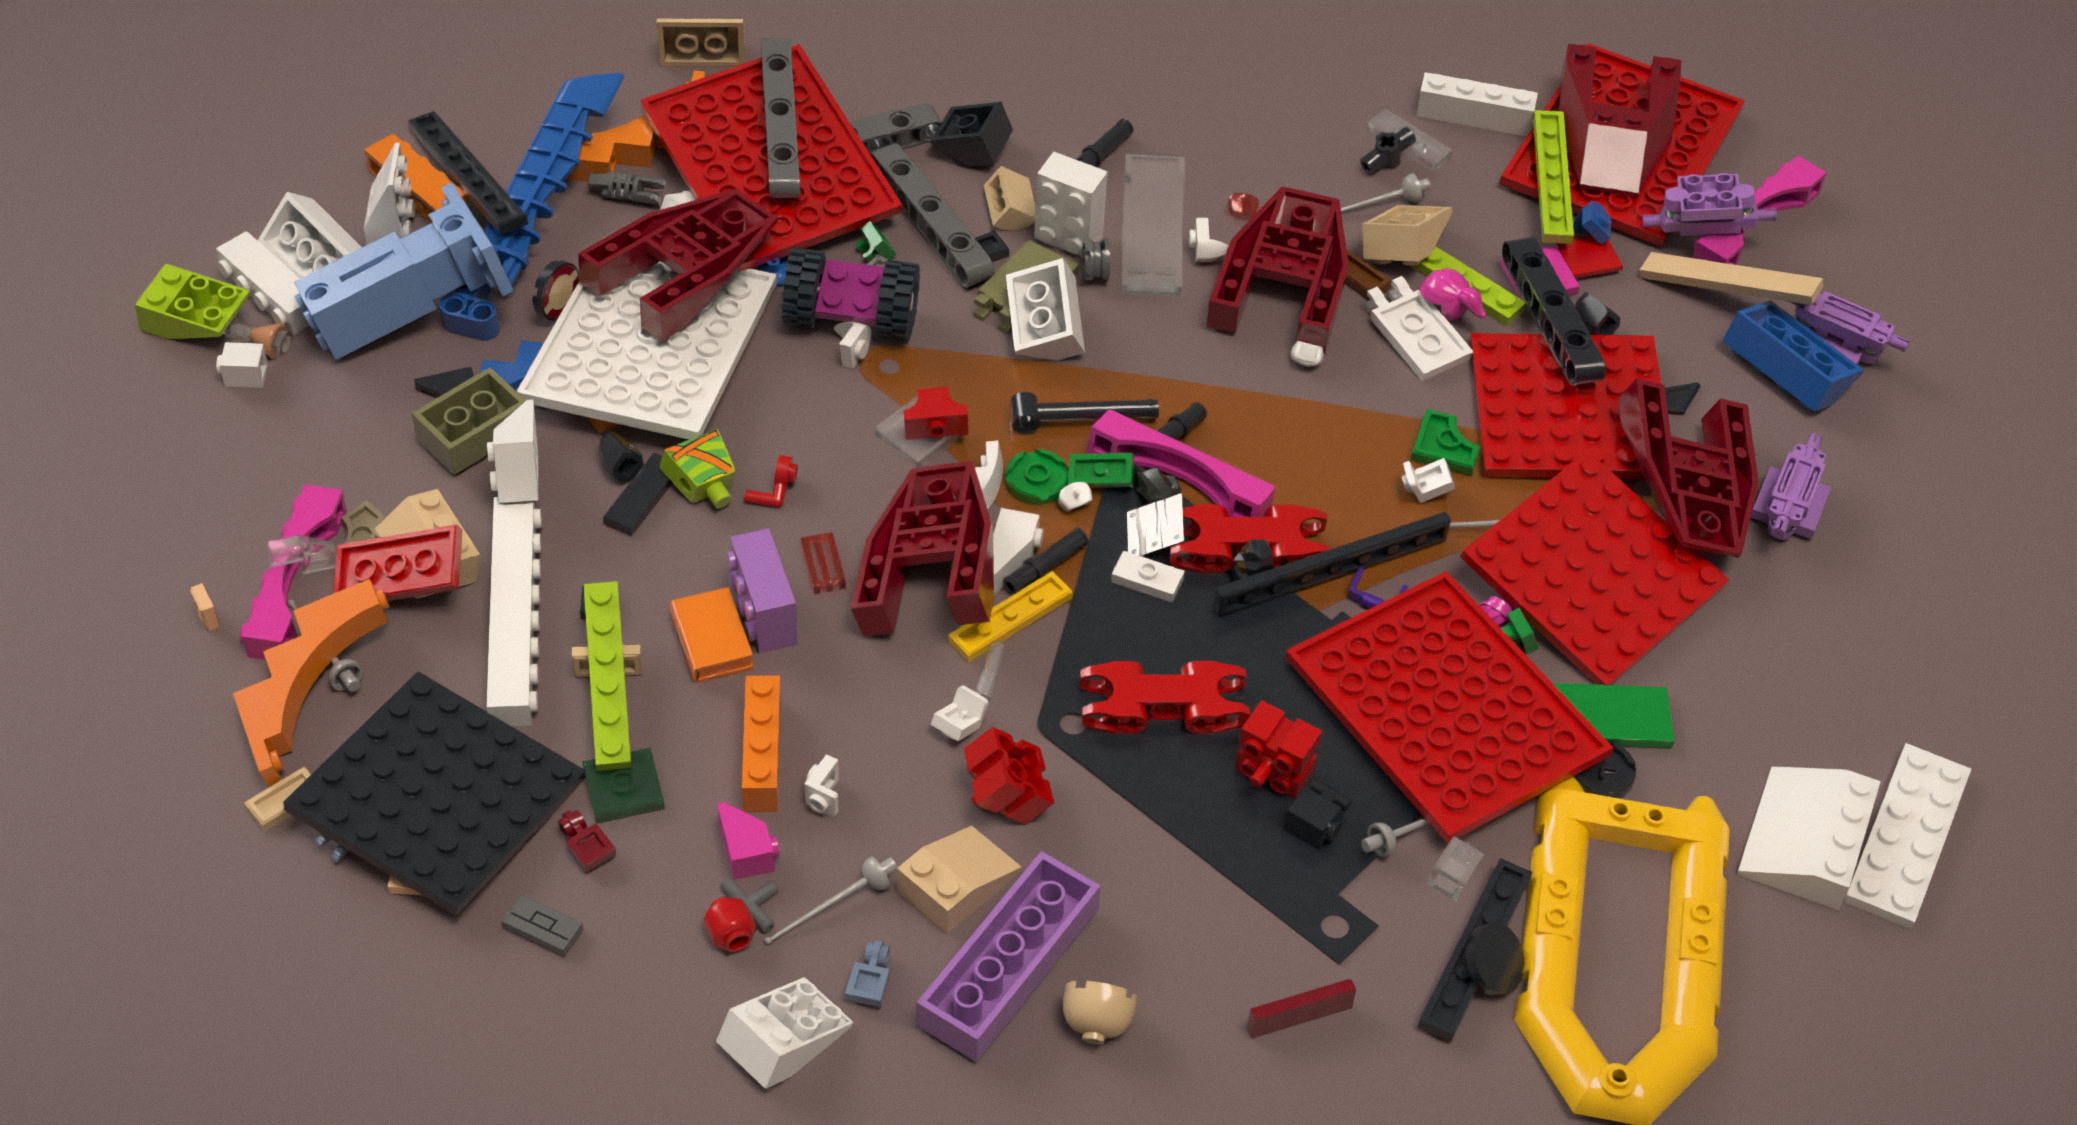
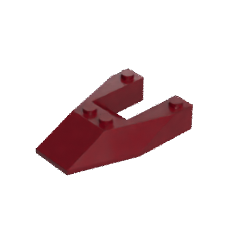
M1568 43L1562 68L1558 111L1564 112L1567 156L1578 187L1638 197L1672 140L1682 60L1653 56L1646 83L1644 110L1591 103L1596 47Z
M1281 186L1231 239L1209 300L1206 326L1236 333L1256 276L1303 286L1310 289L1299 320L1296 342L1301 341L1321 346L1325 354L1349 269L1340 200Z
M737 189L654 211L579 252V280L586 287L601 296L660 261L677 272L678 276L640 297L641 327L660 341H664L684 329L775 226L778 222V217Z
M1636 378L1618 399L1620 421L1660 513L1681 546L1739 558L1743 552L1759 483L1748 405L1720 398L1701 418L1704 444L1671 436L1665 385Z
M973 460L912 468L868 535L851 605L852 613L863 636L895 632L908 566L953 560L946 598L957 624L990 622L994 601L993 526Z

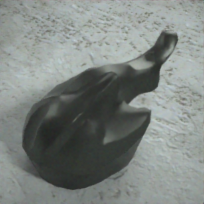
M1134 463V474L1139 482L1136 492L1142 494L1151 504L1181 494V488L1174 475L1163 477L1158 468L1146 470Z

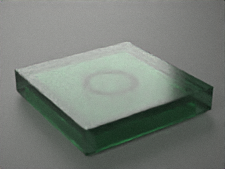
M651 747L631 751L632 768L597 771L595 759L582 761L583 769L586 770L585 779L597 824L665 809Z

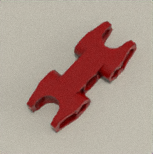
M1200 504L1182 508L1183 519L1191 521L1183 523L1184 536L1191 537L1193 541L1181 542L1171 547L1170 565L1179 569L1200 573H1223L1232 567L1233 560L1240 552L1241 547L1245 546L1250 539H1266L1273 556V568L1306 558L1310 555H1316L1331 550V547L1323 543L1308 541L1304 537L1326 531L1327 513L1319 509L1299 505H1274L1265 511L1264 517H1229L1227 508L1222 505ZM1310 519L1318 520L1317 523H1304ZM1182 554L1193 555L1192 557H1189V558H1180V557H1178L1179 555H1182Z
M1113 661L1086 667L1080 670V688L1087 692L1102 694L1108 700L1091 703L1082 707V726L1113 734H1135L1142 732L1147 728V720H1185L1186 729L1197 734H1215L1242 728L1250 717V707L1240 702L1225 700L1220 695L1245 688L1246 669L1215 661L1189 662L1182 667L1181 675H1144L1143 666L1133 661ZM1230 676L1237 677V679L1227 680L1224 678ZM1092 677H1101V678H1103V679H1099V680H1089V678H1092ZM1100 715V716H1105V717H1102V718H1092L1091 716ZM1231 715H1241V716L1236 717V718H1228V717H1226V716H1231Z

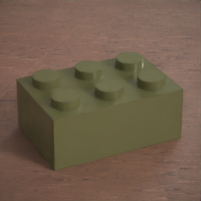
M489 367L412 412L416 439L455 475L488 455L487 442H493L494 429L526 400Z

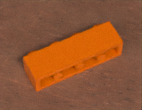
M394 133L364 149L368 171L374 177H377L394 144L400 143L402 155L407 156L408 167L405 176L411 179V195L409 199L414 200L415 211L431 224L432 221L428 214L442 208L441 201L446 199L441 187L451 183L447 175L435 169L426 157L417 154L408 142L402 141ZM453 184L467 205L469 201L468 196L459 186L457 187Z
M780 675L746 676L742 765L743 812H778L781 727Z

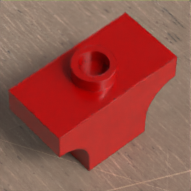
M949 387L917 389L918 400L916 404L909 409L903 410L906 440L969 435L967 404H959L953 401L949 394Z

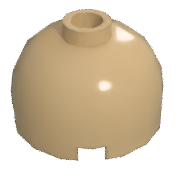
M1077 981L1066 983L1063 998L1064 1016L1066 1022L1074 1031L1083 1034V1041L1091 1044H1104V1039L1115 1038L1126 1032L1135 1014L1136 994L1127 998V989L1095 981H1086L1085 988H1075Z

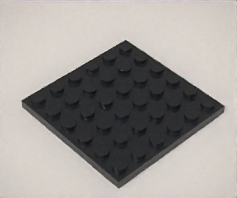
M417 671L283 801L284 811L457 916L584 781L586 770Z

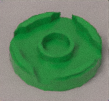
M1035 449V452L1030 453L1023 451L1014 456L1007 465L1006 485L1011 494L1021 501L1030 504H1046L1057 500L1060 491L1068 485L1067 465L1064 459L1054 452L1044 449Z

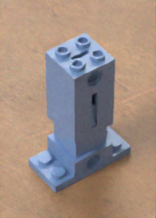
M452 182L441 187L446 199L441 201L442 208L428 214L432 221L431 224L399 239L394 231L294 282L299 292L294 298L324 352L330 349L337 360L437 309L433 300L466 284L470 292L487 283L490 288L496 286L502 296L514 291L491 242Z

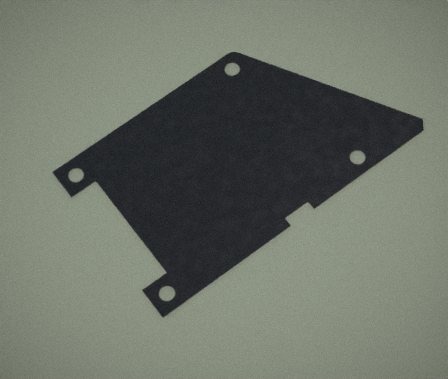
M1134 474L1133 487L1103 489L1039 714L1038 729L1053 743L1340 965L1379 927L1378 924L1339 895L1378 857L1374 851L1366 853L1361 846V841L1368 838V827L1371 824L1380 822L1388 825L1392 830H1396L1415 822L1422 815L1285 659L1287 649L1352 617L1341 611L1331 620L1296 595L1297 591L1223 616H1217L1213 609L1216 587L1233 582L1230 577V569L1223 573H1200L1180 569L1184 571V579L1173 602L1112 583V572L1122 552H1128L1127 512L1151 504L1142 494L1136 492L1139 482ZM1182 496V508L1196 506ZM1183 519V523L1191 522L1188 519ZM1184 536V541L1182 542H1188L1187 536ZM1176 544L1141 555V557L1174 567L1170 565L1171 547ZM1182 554V555H1179L1178 557H1180V558H1189V557H1192L1193 555ZM1113 661L1137 662L1143 666L1144 675H1181L1182 667L1193 661H1215L1246 669L1245 688L1236 692L1221 694L1220 696L1225 700L1240 702L1249 706L1250 715L1262 700L1286 712L1285 718L1293 722L1300 719L1322 730L1320 746L1315 752L1318 755L1315 771L1301 792L1305 787L1310 789L1314 780L1317 779L1352 799L1346 812L1341 810L1338 822L1342 823L1338 835L1332 842L1327 840L1321 849L1318 850L1284 830L1287 810L1296 799L1276 792L1270 786V781L1267 779L1261 787H1255L1251 784L1249 777L1235 769L1237 753L1242 747L1239 745L1241 728L1215 734H1197L1186 729L1185 720H1147V728L1135 734H1113L1087 727L1078 734L1064 732L1060 727L1062 717L1067 714L1082 716V707L1091 703L1108 700L1102 694L1087 692L1080 688V670ZM1230 676L1224 679L1233 680L1237 679V677ZM1092 677V678H1089V680H1099V679H1103V678H1101V677ZM1094 715V716H1091V717H1092V718H1102V717H1105V716ZM1231 715V716H1226V717H1228V718H1236V717H1239V716H1241V715ZM1331 915L1344 918L1349 925L1348 933L1341 938L1327 936L1321 928L1323 919Z

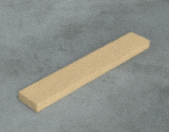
M1655 252L1650 253L1640 268V277L1643 279L1813 305L1823 288V278Z

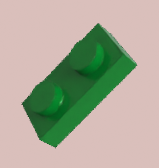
M1133 453L1070 454L1068 485L1084 482L1090 488L1133 487L1135 457Z

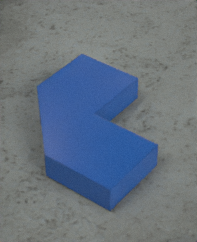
M521 340L514 363L484 359L479 373L491 367L515 390L519 388V384L522 383L544 343Z

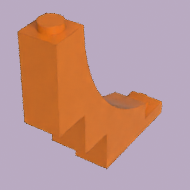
M694 70L691 82L706 77V72ZM644 114L622 126L591 134L593 139L582 144L579 157L580 164L578 167H575L565 180L588 182L590 173L607 174V171L615 172L617 164L651 168L656 149H665Z
M370 579L293 610L302 636L263 651L272 677L233 693L258 770L268 787L282 780L279 771L284 769V765L280 756L292 751L293 734L300 708L318 676L335 657L357 639L389 623L384 609L390 607L382 589L375 590Z

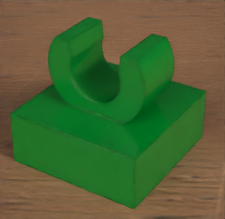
M871 221L861 228L867 238L861 239L856 244V247L864 253L862 256L869 263L874 262L879 257V254L886 260H890L897 254L885 235Z
M1520 608L1507 613L1511 625L1504 626L1501 629L1517 646L1521 644L1526 654L1539 649L1534 633Z

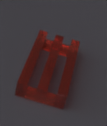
M833 533L801 537V548L813 593L819 594L820 589L826 588L827 592L833 591L835 586H839L840 590L846 589V580ZM821 542H827L836 577H830ZM809 544H814L823 576L822 580L818 579Z

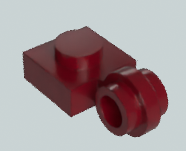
M568 810L562 814V818L558 820V825L565 837L568 838L566 840L567 848L586 873L616 855V848L597 823L587 828V824L578 810L573 812Z

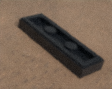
M657 453L651 455L603 516L605 525L631 536L634 534L673 483L660 468L662 455Z

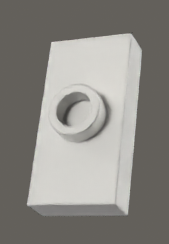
M1123 551L1112 572L1111 582L1173 602L1184 579V571Z

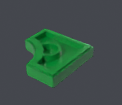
M1426 409L1412 451L1411 460L1431 464L1445 458L1450 470L1472 476L1480 446L1469 442L1461 435L1457 427V416Z

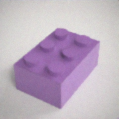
M769 528L730 537L731 551L726 552L729 569L732 572L728 573V581L731 591L738 592L739 597H736L740 616H746L748 622H745V629L749 642L755 641L759 653L797 645L796 601Z

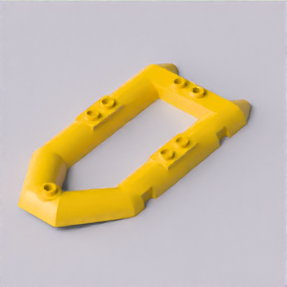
M1573 776L1543 792L1536 803L1533 833L1541 834V844L1536 846L1531 852L1530 871L1533 873L1527 889L1521 946L1524 954L1522 979L1526 980V989L1516 999L1514 1021L1573 1113L1634 1125H1651L1717 1058L1718 1029L1714 1025L1715 1015H1720L1727 881L1723 876V866L1728 867L1730 828L1713 799L1707 796L1696 797L1686 810L1585 793L1582 786ZM1589 838L1672 853L1660 1031L1626 1065L1608 1063L1573 1011Z

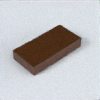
M1347 250L1349 269L1345 285L1368 301L1370 300L1367 296L1368 290L1378 287L1384 294L1391 289L1392 280Z

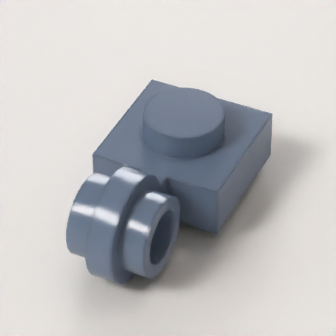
M875 940L874 943H867L864 954V963L866 964L854 962L845 991L846 1001L876 1007L882 1006L890 979V969L883 968L887 967L890 957V946L884 945V941Z

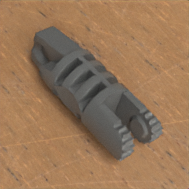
M607 171V174L590 173L588 186L591 191L601 192L602 197L652 205H661L662 198L656 194L644 192V188L661 190L665 188L666 184L665 179Z

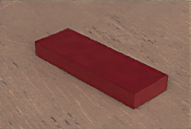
M1347 979L1251 1008L1247 1026L1249 1034L1253 1039L1352 1009L1356 987L1352 979Z

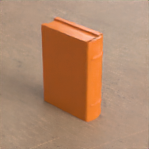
M729 587L671 601L669 609L672 616V624L676 628L686 657V665L690 669L695 683L754 669L751 660L753 654Z

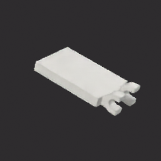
M1402 276L1391 282L1395 289L1388 293L1389 298L1392 300L1390 303L1385 299L1378 287L1367 291V296L1370 300L1364 303V308L1371 313L1370 319L1421 381L1472 359L1473 350L1436 306L1424 299L1419 290L1413 292Z

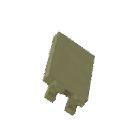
M1028 240L978 290V296L974 299V304L979 307L973 312V317L984 321L996 307L1001 310L999 317L1004 319L999 324L998 329L1009 334L1012 331L1006 275L1063 258L1074 276H1076L1079 264Z

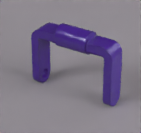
M1359 567L1350 585L1348 597L1353 601L1361 603V605L1372 608L1384 602V599L1356 590L1364 572V568ZM1404 584L1400 593L1406 591L1408 586Z

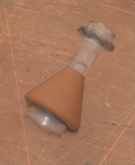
M237 316L233 318L222 334L228 340H232L235 336L250 339L256 344H263L265 354L271 359H275L278 354L285 356L289 352L293 341L292 333L287 331V327L283 323L253 328L240 324Z

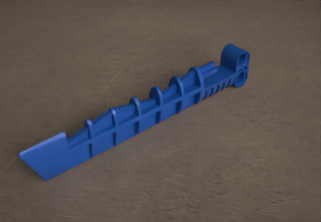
M622 73L585 76L567 80L562 84L506 190V193L527 215L528 225L500 235L490 222L488 223L484 233L491 242L511 286H513L519 272L525 270L529 263L527 257L530 245L538 244L541 240V235L534 230L536 218H552L555 212L553 208L544 203L554 192L561 193L566 191L568 186L563 181L580 164L579 157L583 142H590L593 139L591 134L585 132L588 116H605L624 79ZM488 283L471 292L466 284L442 297L439 306L447 331L483 341L492 340L499 334L500 326L495 305L486 300L492 289Z

